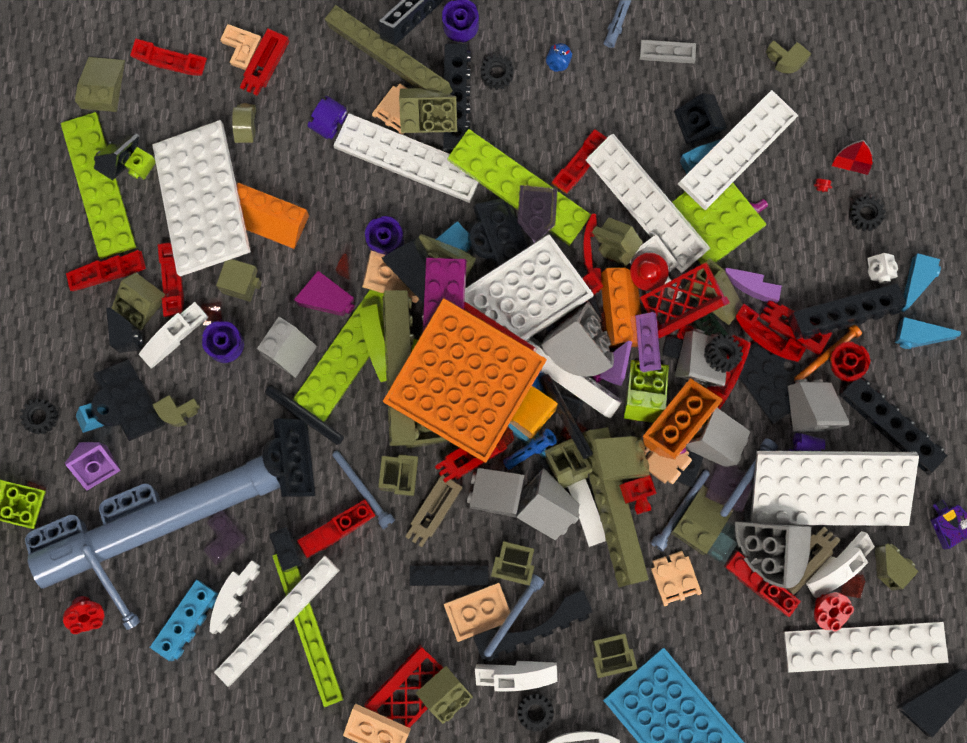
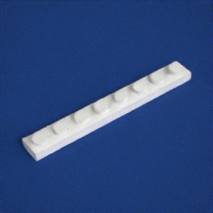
M324 556L214 673L227 687L230 686L340 570Z

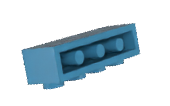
M196 580L150 648L168 661L178 660L184 652L182 647L186 641L189 643L195 636L194 630L197 625L201 626L206 620L207 615L205 614L208 609L214 608L219 593L203 582Z

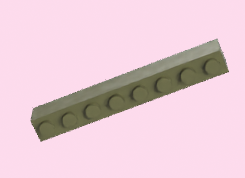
M337 5L326 16L325 21L333 31L415 88L449 95L452 92L448 81L398 47L380 39L379 34Z
M384 290L382 297L387 393L411 354L410 345H413V333H410L409 328L412 327V315H409L411 297H408L407 290ZM388 405L390 446L414 445L415 440L419 436L418 427H415V421Z
M608 427L584 432L582 434L593 451V455L587 459L593 471L589 473L590 483L593 488L618 587L647 581L649 579L629 504H625L619 486L623 482L600 479L592 440L611 438Z

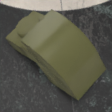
M773 41L766 51L771 61L778 62L775 69L781 73H794L798 71L811 55L798 42L787 52L778 43Z
M242 103L233 108L232 124L235 143H253L255 138L254 118L256 105Z
M170 395L153 404L158 416L169 425L175 427L187 425L188 423L184 417L190 418L198 413L197 410L201 408L198 401L194 398L178 407L174 398Z

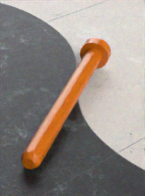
M856 325L850 326L847 334L800 372L794 381L807 378L831 357L832 352L838 345L849 342L854 337L858 338L861 336L862 332Z

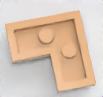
M227 24L221 37V42L236 48L230 60L231 65L246 70L262 38L259 35Z

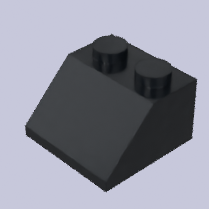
M702 93L674 111L686 144L715 136L727 128L716 97L712 94Z
M135 133L118 136L113 142L110 141L105 149L96 153L94 169L113 181L126 169L125 163L137 148L139 135Z
M106 308L110 346L119 353L142 350V344H145L144 334L112 308Z

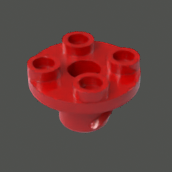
M644 253L633 261L630 275L633 283L638 288L645 291H653L665 284L668 279L669 269L666 261L660 255Z
M842 593L822 594L815 601V622L822 629L837 632L847 622L850 615L853 614L854 607L848 597Z
M86 596L75 598L72 601V605L63 614V623L72 634L98 629L103 625V607L96 602H92Z

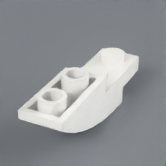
M194 302L181 314L177 313L149 340L139 353L140 357L152 369L180 345V341L204 322L208 316Z
M861 531L837 558L831 556L809 579L806 585L815 598L843 585L868 563L865 557L875 546L867 533Z
M251 561L240 575L233 571L221 588L210 621V632L212 634L222 633L228 625L226 621L230 616L234 617L240 611L239 605L242 602L236 596H241L246 591L247 586L245 585L249 580L253 581L260 573L258 569L261 566L255 561Z
M517 661L516 666L476 664L475 667L476 685L494 686L495 691L528 690L546 686L558 680L557 663Z

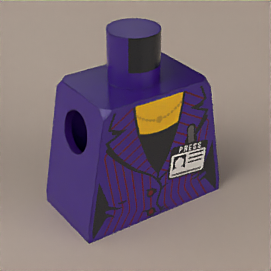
M943 499L932 505L938 516L930 521L944 550L950 549L967 538V513L962 507L956 505L949 509Z

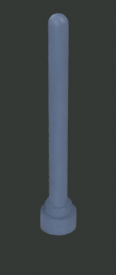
M767 438L760 445V451H776L778 448L774 441ZM756 459L720 511L722 517H726L755 475Z
M334 451L332 454L334 459L377 514L378 524L382 529L387 528L389 523L392 524L395 521L391 513L388 514L383 511L340 452Z
M704 470L662 533L653 537L650 542L651 545L654 547L658 546L657 549L662 552L668 545V536L709 477L710 473L708 470Z
M88 545L82 546L83 554L122 614V624L126 630L135 627L140 623L138 616L128 610Z
M532 574L530 586L526 585V590L485 649L484 655L486 657L492 655L533 592L540 590L543 586L544 581L537 575Z

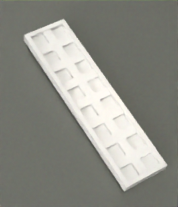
M771 90L678 185L706 210L798 115Z
M348 114L333 145L335 149L468 203L471 202L479 182L447 161L449 153L352 114Z
M611 134L586 159L651 238L655 235L659 237L679 264L676 268L681 273L686 271L710 249L708 244L614 134Z
M943 622L841 628L837 632L825 629L783 632L787 672L948 663Z

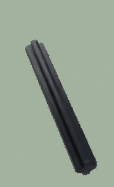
M549 374L541 376L540 382L547 395L558 403L556 411L583 459L590 458L593 455V451Z
M273 385L266 388L265 394L335 445L342 443L344 436Z

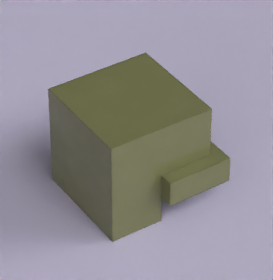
M608 218L602 228L596 226L592 231L596 239L602 243L598 249L602 256L626 267L643 243L632 226L612 218Z
M229 259L224 262L216 286L222 294L251 302L255 288L260 289L262 282L259 278H256L258 270L255 266Z
M572 439L544 451L547 464L554 479L563 488L588 478V474L593 472L588 460L583 459Z
M382 456L379 489L381 491L394 492L395 495L414 496L418 456Z
M503 541L500 558L495 557L491 577L530 586L534 566L531 565L534 549Z
M625 634L592 641L595 653L593 661L597 678L637 669L633 649H629Z

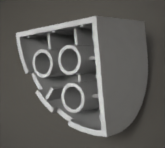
M586 301L562 319L546 335L541 344L543 352L550 356L556 365L573 375L595 376L607 371L614 364V353L609 350L611 345L607 331H602L599 323L601 319L589 301Z
M735 522L738 546L741 547L745 556L744 560L753 572L758 573L764 578V581L782 588H792L800 582L809 560L811 527Z

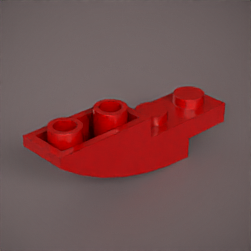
M363 500L332 518L330 522L297 540V544L305 557L309 558L374 518L375 514L367 501Z
M735 551L724 567L758 596L787 617H790L801 601L787 589L764 581V578L758 573L753 572L744 560L745 557L738 551Z

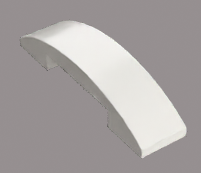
M586 479L567 486L570 495L580 504L579 520L588 546L591 547L605 542V534L600 516Z
M576 731L562 734L546 743H565L598 739V743H620V740L600 732Z

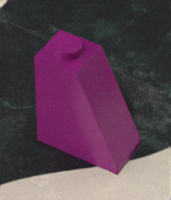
M319 271L294 299L298 306L339 316H344L346 313L350 314L355 307L354 298Z

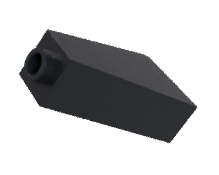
M418 237L381 258L424 303L426 258L430 257Z
M967 669L955 670L902 702L896 708L926 736L933 738L967 699Z

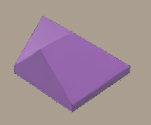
M627 341L613 352V367L601 373L600 378L615 385H622L625 379L632 341Z
M79 442L65 462V465L86 491L120 471L107 445L100 442Z

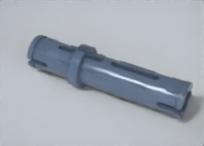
M632 0L619 1L612 23L607 28L608 33L604 40L605 46L609 48L615 47Z

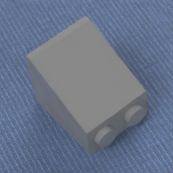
M278 317L257 349L265 359L296 378L317 346L295 326Z
M699 329L686 332L675 377L686 380L691 378L697 383L707 386H725L726 372L722 373L721 370L717 372L715 371L716 367L712 369L710 367L712 365L711 362L707 364L706 360L708 358L704 357L706 353L704 350L707 344L719 335L711 334L708 336L704 334L705 331ZM718 348L721 356L727 359V353L723 349Z
M807 379L796 380L795 384L788 386L793 432H824L849 425V420L832 383H823L821 379L812 380L811 382H807Z
M716 408L685 448L724 467L737 465L741 460L742 451L748 442L750 431Z
M478 468L477 473L473 472L471 484H474L473 492L469 491L467 503H470V508L516 518L524 475Z
M542 469L521 492L516 517L556 540L560 535H564L567 532L568 527L572 523L575 524L578 521L580 504L545 469Z

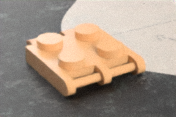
M400 83L397 87L393 86L374 110L372 116L380 118L385 122V125L393 127L399 131V134L404 135V133H401L399 92L400 89L408 88Z
M645 446V455L650 451L646 457L649 463V472L664 484L667 481L673 484L681 475L677 468L684 471L692 461L688 456L689 452L687 450L684 454H679L674 460L659 456Z
M683 551L669 555L671 560L669 563L666 556L652 561L654 568H651L664 606L679 599L681 601L685 600V597L694 594H702L689 556L685 557ZM695 588V590L683 594L684 591ZM678 594V596L666 599V597Z

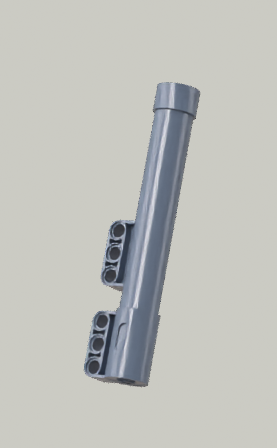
M262 456L247 461L241 467L163 500H160L159 494L151 485L141 484L104 500L99 506L103 525L88 531L86 524L75 515H68L29 532L26 535L25 543L29 554L28 564L31 574L41 588H47L92 568L81 550L84 545L90 547L100 563L257 495L262 496L280 488V479L272 476L267 471ZM148 492H151L147 498H144ZM132 500V503L126 506L127 502ZM111 508H114L113 511L108 514L109 510Z

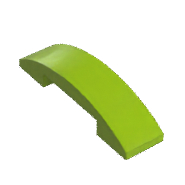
M374 304L359 309L360 319L373 367L380 382L386 381L384 330L381 323L383 319L379 305Z

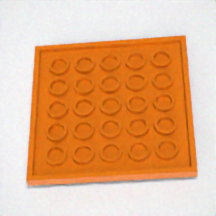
M443 298L383 402L486 463L547 359Z

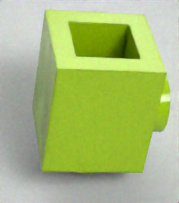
M137 147L125 163V166L129 170V175L135 179L140 177L144 180L156 161L153 156Z

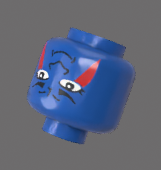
M563 43L551 46L546 57V63L551 70L558 72L567 69L572 58L570 48Z

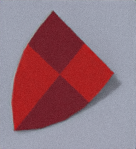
M864 140L854 142L844 147L837 154L832 166L868 175L873 163L870 147Z

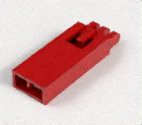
M267 29L243 74L244 79L240 89L245 90L248 85L247 92L251 93L255 87L253 94L257 96L262 87L266 88L290 42L287 36ZM258 66L264 68L263 71L258 70L257 76L253 75Z
M769 300L767 305L773 309L768 307L763 309L769 316L761 313L759 316L764 321L770 323L768 327L787 338L791 337L806 349L820 355L832 333L830 332L825 335L819 333L807 340L803 338L796 340L791 327L786 325L788 320L781 318L782 315L789 318L795 311Z
M501 438L487 461L507 449ZM459 448L447 455L444 461L437 464L435 468L438 470L444 466L445 469L440 471L439 474L440 476L446 473L449 474V476L443 479L446 483L453 478H461L485 462ZM463 455L468 461V463L464 464V462L461 459L459 462L454 463L456 459L460 458Z

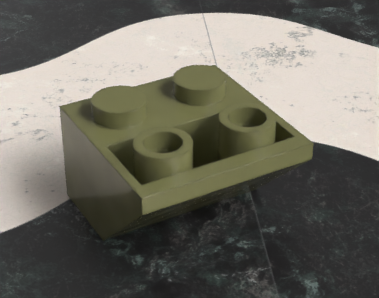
M134 273L121 281L112 309L141 330L160 308L165 294L138 273Z
M887 543L875 548L877 577L892 591L901 590L919 571L914 568L916 565L910 559L903 558L899 554L900 550L896 546Z
M447 666L416 692L425 706L442 724L452 719L454 714L460 708L465 707L469 700L473 698Z

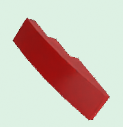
M136 250L122 257L117 255L102 262L97 260L66 273L70 291H76L134 274L146 269L142 251Z

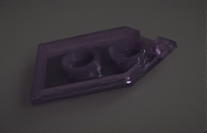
M520 185L517 223L536 242L555 226L558 189Z

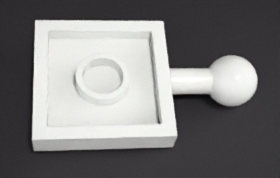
M657 235L642 244L630 261L632 265L638 256L644 253H655L666 261L669 272L679 266ZM669 276L665 284L672 281ZM667 287L668 296L673 298L675 289ZM678 291L676 299L682 295L681 291Z

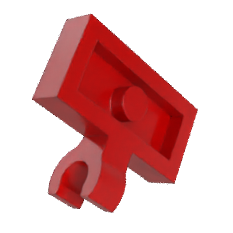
M650 475L619 485L625 504L636 501L635 511L637 515L651 510L647 497L657 493Z

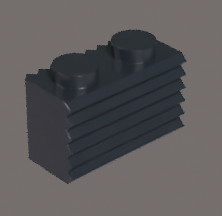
M286 527L270 533L269 536L282 570L289 572L303 566L304 563L293 540L294 537L290 533L291 530Z

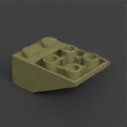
M419 88L400 89L401 133L457 132L456 96Z
M709 258L706 262L724 297L727 296L730 302L713 311V313L721 321L730 325L743 304L725 270ZM703 268L698 271L696 279L705 282L707 274ZM691 281L686 285L685 290L689 291ZM695 282L692 292L701 295L704 285ZM707 287L705 297L713 299L718 296L714 288ZM691 295L692 298L700 301V298Z

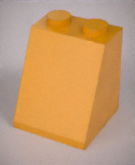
M531 386L510 424L531 440L556 411L558 403Z

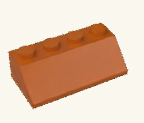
M237 183L236 186L246 230L295 249L309 218L307 210Z
M606 268L601 273V282L604 286L601 291L605 328L611 341L609 348H620L627 341H632L631 347H638L636 315H641L639 288L633 283L629 269Z
M690 378L643 435L644 445L659 456L675 460L719 406L722 398Z

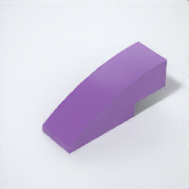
M731 268L725 269L732 285L742 292L764 302L771 300L777 304L779 301L781 285L763 282L764 275Z

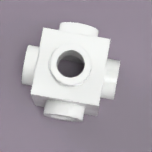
M882 253L867 258L869 265L868 274L871 280L884 284L891 282L890 279L898 277V266L894 255Z

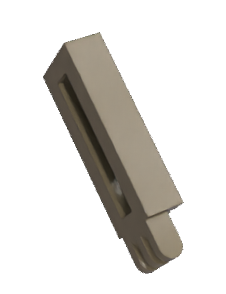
M444 475L439 478L411 522L412 527L406 535V538L409 539L413 533L416 534L412 540L414 543L421 537L420 547L424 546L429 536L432 538L463 489L462 486L452 480L445 483L443 479L446 476ZM427 512L435 516L431 523V520L426 518L425 522L421 524Z
M823 527L816 535L813 534L811 536L810 551L814 547L818 549L812 552V555L815 557L812 560L809 558L805 573L800 582L792 588H785L791 594L795 595L833 555V548L840 542V539L835 537L830 541L834 537L832 532H829L824 537L828 532L827 528Z

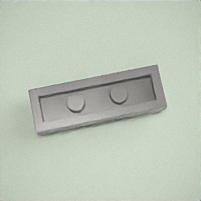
M641 40L640 60L695 63L696 43Z

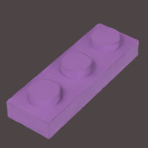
M650 312L636 315L640 371L661 369L656 313Z

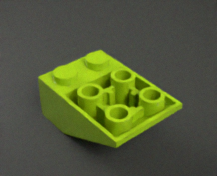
M631 360L624 419L651 423L657 420L666 409L669 365L661 364V369L642 372L640 371V361Z
M0 480V521L34 529L46 491Z

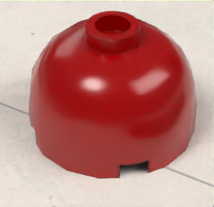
M844 342L838 345L830 357L831 371L837 378L843 381L858 380L869 369L871 361L869 353L865 347L854 344L855 342Z

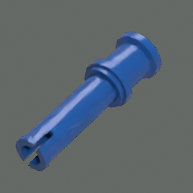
M545 429L540 436L533 437L529 444L503 460L505 467L512 469L533 454L542 453L549 445H555L557 441L554 433L549 429Z

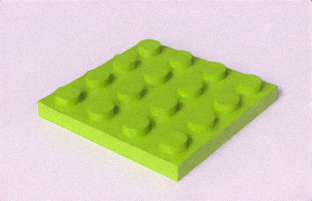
M734 183L706 210L686 192L672 202L710 247L697 260L701 265L709 258L717 263L766 226L764 220Z

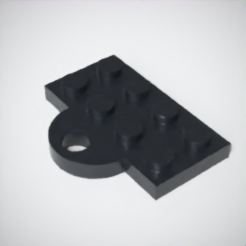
M502 198L474 205L473 208L478 223L472 227L468 234V244L477 256L485 259L492 258L495 267L498 268L528 248L512 205ZM474 238L481 239L483 245H477Z
M757 342L750 346L739 379L772 425L791 412L788 386L795 384L794 379L801 372V368L796 361L785 359L776 354L770 356L767 350ZM787 361L793 363L794 370L786 371L784 363Z
M129 360L93 374V378L101 391L93 398L91 412L99 423L110 427L120 425L129 441L165 425L154 409V403ZM99 407H104L107 409L108 413L102 415L97 411V409Z
M274 419L275 439L269 440L265 444L262 453L265 468L272 476L280 479L281 497L315 496L307 424L299 419ZM271 453L274 456V462L271 459Z

